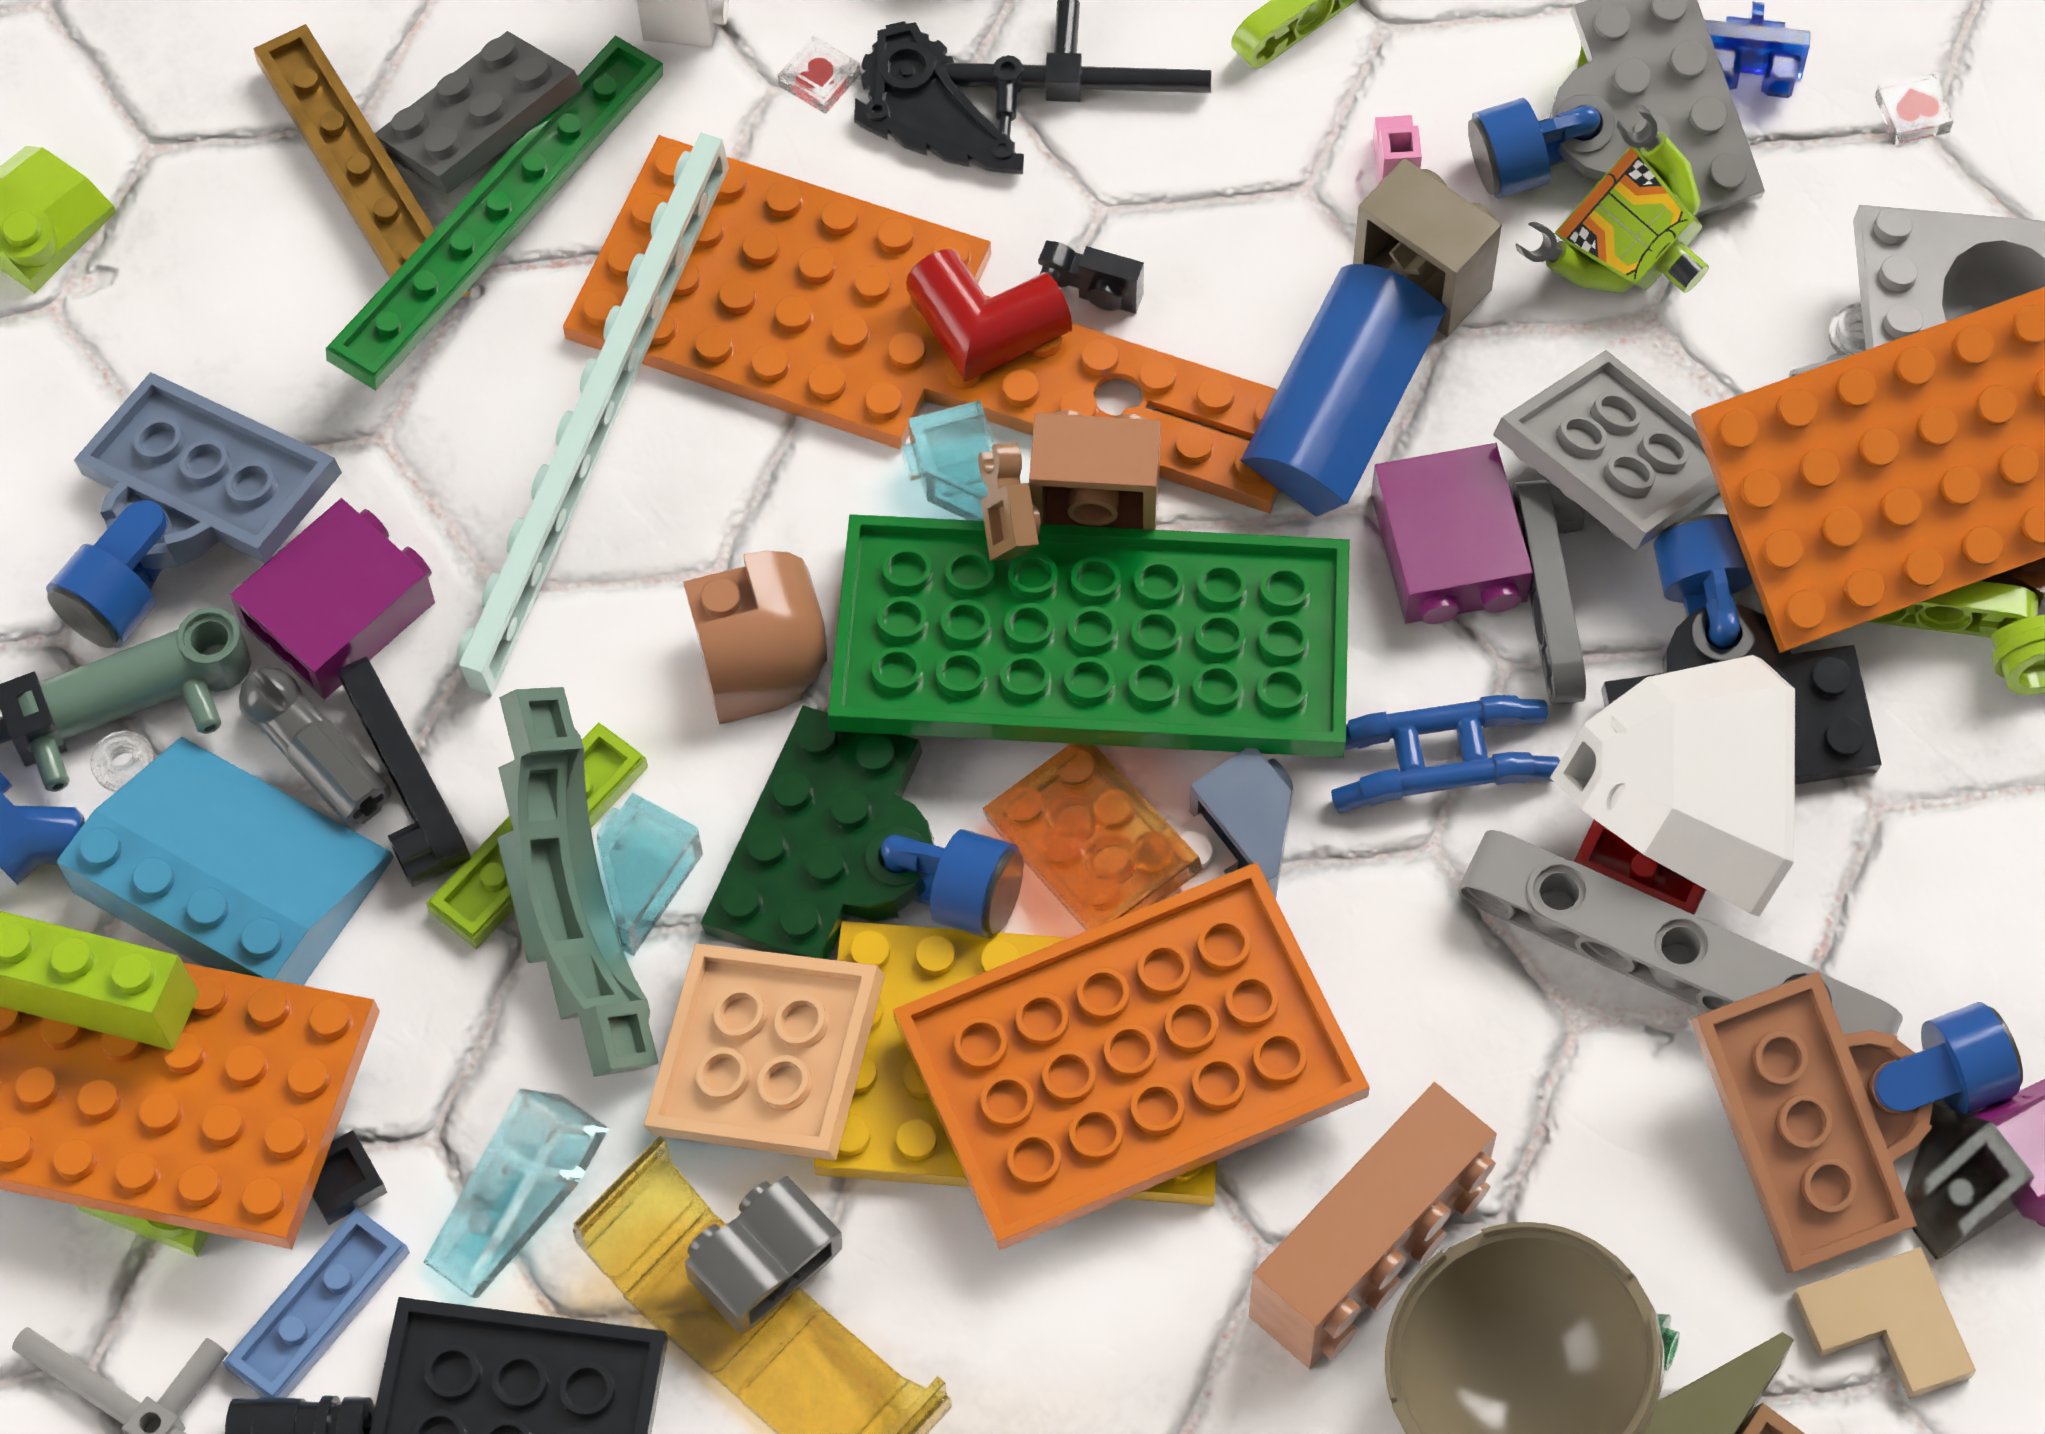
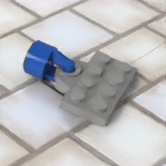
M1587 0L1574 4L1570 13L1588 63L1573 70L1559 87L1554 97L1550 117L1538 121L1530 103L1522 97L1473 112L1471 120L1468 121V138L1477 172L1486 191L1497 199L1549 184L1551 178L1550 166L1565 161L1582 173L1581 177L1600 181L1630 147L1623 140L1617 129L1618 120L1631 133L1641 131L1646 125V119L1642 117L1635 107L1637 105H1644L1650 110L1657 123L1658 132L1666 134L1691 163L1701 200L1699 210L1695 215L1696 218L1759 199L1765 193V188L1698 0Z

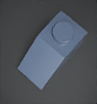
M1246 748L1191 784L1189 812L1193 817L1200 813L1238 860V869L1257 862L1276 899L1290 818L1293 784L1284 767L1276 759L1271 758L1267 761L1258 749Z

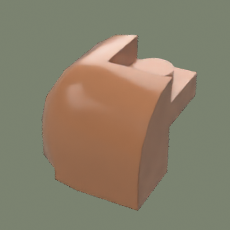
M768 550L743 554L745 564L743 567L683 581L719 725L779 710L802 700V693L819 677L824 661H827L824 620L809 568L801 557L789 552Z

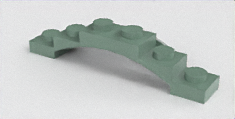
M564 687L515 689L499 697L515 760L498 767L513 831L497 837L527 961L528 963L546 961L560 1019L579 1017L594 1077L643 1070L659 1063L649 1026L650 1008L648 1000L628 964L604 893L589 820L585 785L584 746L581 735L574 727Z

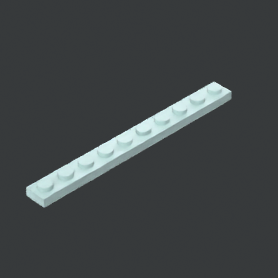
M700 132L692 151H684L677 162L674 173L675 188L668 203L661 202L658 205L651 223L652 239L645 254L638 253L630 266L627 277L629 290L621 306H613L606 319L603 332L605 343L598 358H590L583 369L579 387L581 396L574 411H566L559 422L555 438L557 448L549 465L542 464L538 469L531 489L533 501L525 519L518 518L510 530L506 547L507 553H509L501 572H494L485 585L482 595V607L484 610L476 627H469L460 640L457 650V662L470 689L490 696L493 695L729 170L722 138Z

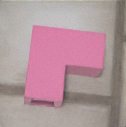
M1412 115L1375 117L1373 144L1378 185L1403 158H1406L1421 169L1422 153L1418 125L1413 126Z

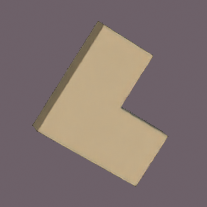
M1921 1247L1798 1287L1792 1295L1819 1358L1882 1337L1909 1399L1971 1379L1976 1372L1975 1366Z

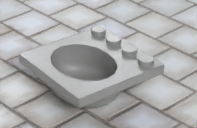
M1858 205L1853 218L1866 350L2045 287V221Z

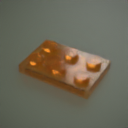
M1069 744L982 808L987 822L1004 841L1018 846L1023 862L1086 931L1165 899L1203 870L1199 856L1095 745Z

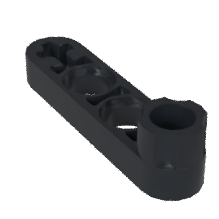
M365 656L337 669L342 685L414 822L387 836L412 888L471 859L465 841L369 659Z

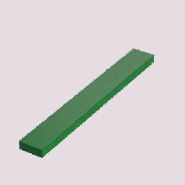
M615 35L578 75L583 89L521 136L325 348L326 361L376 391L663 77V63Z

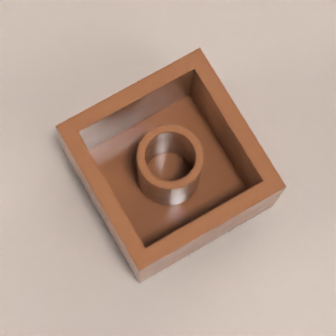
M1060 410L1052 414L1035 413L1029 486L1032 502L1036 504L1040 513L1041 524L1156 530L1160 480L1161 420L1145 419L1136 414H1120L1115 417L1083 416L1071 410Z

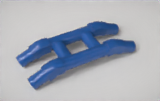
M1493 695L1480 697L1477 701L1386 714V711L1371 713L1348 720L1346 724L1345 751L1356 747L1362 749L1374 744L1386 743L1393 739L1400 771L1398 769L1379 771L1360 777V781L1332 789L1331 796L1335 809L1341 814L1366 805L1372 807L1387 801L1401 800L1403 796L1490 783L1501 785L1508 783L1526 784L1528 781L1554 782L1550 777L1560 762L1557 756H1537L1529 752H1505L1493 754L1489 758L1482 731V726L1487 728L1494 726L1513 727L1515 724L1543 725L1548 717V705L1542 699H1519L1515 695ZM1456 730L1463 762L1425 767L1418 735Z

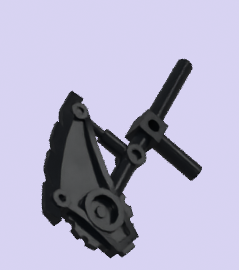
M1078 0L1057 1L1054 53H1047L1046 65H1025L1018 58L1010 55L998 58L994 64L954 63L952 56L945 55L947 47L941 41H930L929 34L921 32L916 22L906 24L905 21L886 25V29L877 30V41L872 45L873 52L865 54L862 60L861 67L865 72L860 74L863 90L870 91L868 93L870 101L866 105L855 98L854 123L886 140L889 134L905 149L926 156L928 149L941 160L948 163L969 167L970 161L986 171L1023 174L1024 154L1015 153V142L1010 139L1011 121L1016 118L1017 94L1022 88H1043L1046 93V101L1081 102V90L1211 93L1212 70L1082 66V53H1077L1080 2ZM957 86L995 87L997 90L995 117L999 120V128L986 118Z

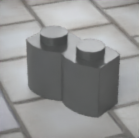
M788 1176L783 1177L773 1185L765 1181L754 1187L741 1201L738 1208L741 1213L736 1219L727 1223L722 1228L717 1224L709 1226L692 1241L687 1250V1253L690 1255L685 1261L687 1279L740 1335L748 1332L764 1320L792 1291L813 1278L842 1250L841 1231Z

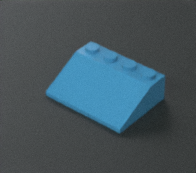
M181 737L99 805L56 862L74 894L204 967L304 986L391 863L394 856L391 851L186 738Z

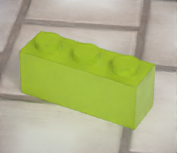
M0 911V1007L174 1050L199 995V991L179 955Z

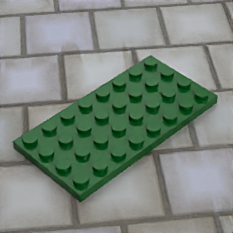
M849 514L828 709L829 731L1241 752L1246 748H1255L1262 754L1344 758L1346 744L1350 539L1041 524L1038 546L1014 559L990 561L984 521Z

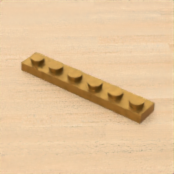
M304 24L254 47L253 50L257 64L387 275L391 278L435 229L308 26ZM469 289L459 300L470 296Z

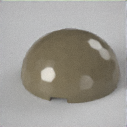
M1514 1222L1494 1225L1481 1229V1233L1448 1248L1444 1253L1442 1250L1438 1252L1418 1271L1408 1284L1392 1316L1385 1347L1387 1390L1393 1411L1406 1434H1645L1649 1428L1663 1386L1664 1345L1658 1317L1637 1277L1616 1255L1595 1240L1568 1228L1547 1223Z

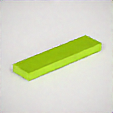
M600 722L582 739L584 746L586 796L591 828L648 768L645 756ZM510 815L471 855V859L465 861L426 902L429 913L476 950L514 910L497 837L513 831Z

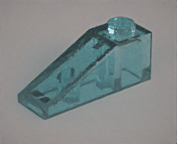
M520 1088L423 1263L470 1298H479L578 1186L609 1128L560 1094Z

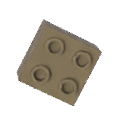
M1403 158L1358 206L1353 264H1368L1391 270L1425 290L1447 307L1436 330L1448 337L1492 290L1502 224L1495 219L1494 215L1485 206L1477 202H1469L1448 188L1438 174L1429 169H1420L1406 158Z

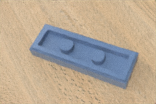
M355 1207L222 1362L226 1370L261 1397L287 1398L410 1254L407 1245Z

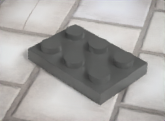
M506 31L500 37L489 41L477 55L455 72L444 76L433 89L411 106L396 113L392 120L378 130L375 135L389 157L449 194L583 89L574 69L513 33Z

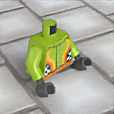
M1637 105L1635 107L1638 112L1646 119V125L1641 131L1637 133L1628 132L1619 120L1617 122V129L1623 140L1630 146L1555 233L1541 223L1535 221L1528 223L1529 226L1542 233L1543 241L1538 249L1529 251L1516 243V250L1530 261H1546L1548 268L1581 288L1622 293L1635 284L1646 291L1663 274L1685 294L1702 280L1709 269V265L1687 247L1703 227L1695 217L1701 204L1691 163L1666 134L1658 132L1657 123L1650 110L1644 105ZM1555 235H1557L1563 241L1557 242Z

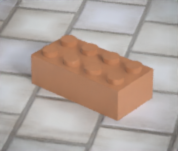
M1434 1081L1253 1272L1248 1317L1309 1370L1324 1354L1330 1360L1334 1359L1344 1350L1356 1334L1357 1328L1352 1323L1368 1306L1375 1311L1380 1310L1399 1289L1402 1280L1397 1275L1413 1258L1420 1264L1425 1262L1444 1240L1447 1233L1442 1227L1457 1211L1463 1216H1467L1486 1196L1490 1189L1486 1179L1496 1165V1162L1491 1157L1497 1133Z

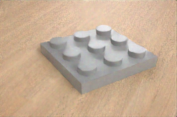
M1607 350L1501 417L1493 433V436L1511 449L1520 460L1532 466L1558 487L1566 497L1579 504L1605 525L1613 535L1625 541L1634 550L1641 548L1658 536L1665 528L1676 523L1720 492L1692 417Z

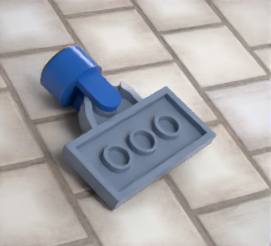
M150 372L74 459L82 475L111 488V491L104 498L100 511L107 530L94 545H81L46 586L48 602L67 625L90 642L104 648H119L156 606L155 598L150 590L163 568L179 567L197 559L218 541L266 564L342 474V471L334 457Z

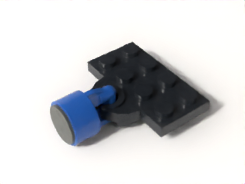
M1728 514L1696 516L1665 528L1653 542L1662 589L1667 600L1684 603L1687 618L1676 627L1663 656V673L1604 682L1601 689L1604 707H1607L1646 677L1754 655L1764 660L1795 688V785L1878 772L1882 762L1855 645L1794 654L1791 653V650L1779 653L1766 616L1743 605L1735 604L1732 594L1746 589L1753 584V580Z

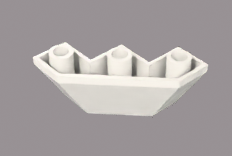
M1754 655L1646 677L1583 723L1550 778L1582 811L1643 855L1744 911L1760 917L1794 864L1795 688L1764 660Z

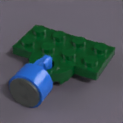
M802 706L702 918L701 926L706 935L757 951L829 959L840 935L841 923L846 921L848 915L871 921L899 918L897 912L915 901L930 906V915L935 923L980 937L991 938L992 933L997 934L1005 927L1015 908L1023 879V857L1019 852L1018 846L966 829L958 830L951 837L945 848L936 846L928 821L914 804L902 798L923 752L919 740L897 734L829 731L827 712Z

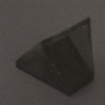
M1933 1104L1929 1123L1932 1128L1920 1143L1904 1193L1917 1226L1911 1229L1935 1260H1938L2015 1211L2034 1180L2035 1175L1993 1122Z

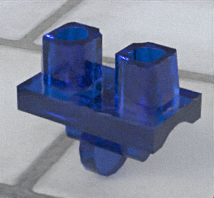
M1755 1L1751 3L1748 18L1726 16L1725 22L1705 20L1730 91L1737 89L1740 73L1762 75L1761 91L1767 96L1780 98L1792 96L1797 79H1802L1810 49L1811 31L1785 28L1786 22L1764 20L1765 4L1764 2Z

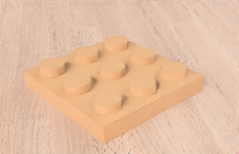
M695 943L643 1126L651 1135L836 1161L885 975L877 965Z

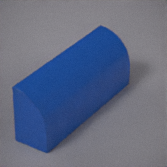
M1350 264L1341 267L1240 461L1316 517L1347 504L1447 307L1414 282L1391 270L1368 264Z

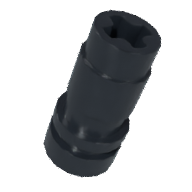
M324 1395L319 1402L306 1401L304 1398H234L228 1407L225 1434H370L375 1407L371 1397L346 1396L342 1402L337 1395Z

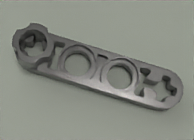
M1548 479L1514 482L1512 486V500L1533 571L1529 600L1548 698L1552 705L1581 702L1586 698L1585 667L1559 533L1583 531L1584 511L1579 504L1566 497Z

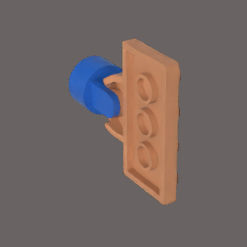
M1819 971L1690 1018L1786 1273L1797 1272L1917 1226L1893 1161L1915 1149L1932 1128L1929 1123L1934 1101L1943 1098L1952 1111L1963 1116L2016 1096L2023 1082L2020 1054L2007 1024L1994 1008L1982 1002H1976L1925 1021L1921 1027L1923 1050L1917 1053L1900 1042L1896 1035L1873 1030L1843 1034Z

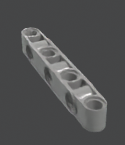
M1489 830L1485 832L1458 887L1459 894L1473 906L1706 1012L1818 972L1817 969L1574 861L1566 860L1501 831ZM1552 890L1563 891L1572 898L1574 905L1564 910L1552 909L1543 902L1541 896ZM1675 943L1684 945L1691 950L1695 960L1682 965L1672 963L1665 957L1662 948ZM1820 972L1843 1034L1873 1030L1897 1035L1903 1021V1016L1896 1008L1875 996Z

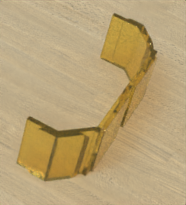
M661 1136L573 1223V1235L576 1243L599 1270L612 1281L623 1297L658 1330L666 1331L669 1340L703 1370L710 1373L726 1387L746 1408L776 1434H928L952 1408V1399L947 1395L946 1383L937 1376L925 1388L901 1376L800 1287L792 1291L764 1320L748 1332L740 1335L687 1279L685 1261L690 1256L687 1250L692 1241L709 1226L717 1224L722 1228L726 1223L710 1209L672 1163L667 1141Z

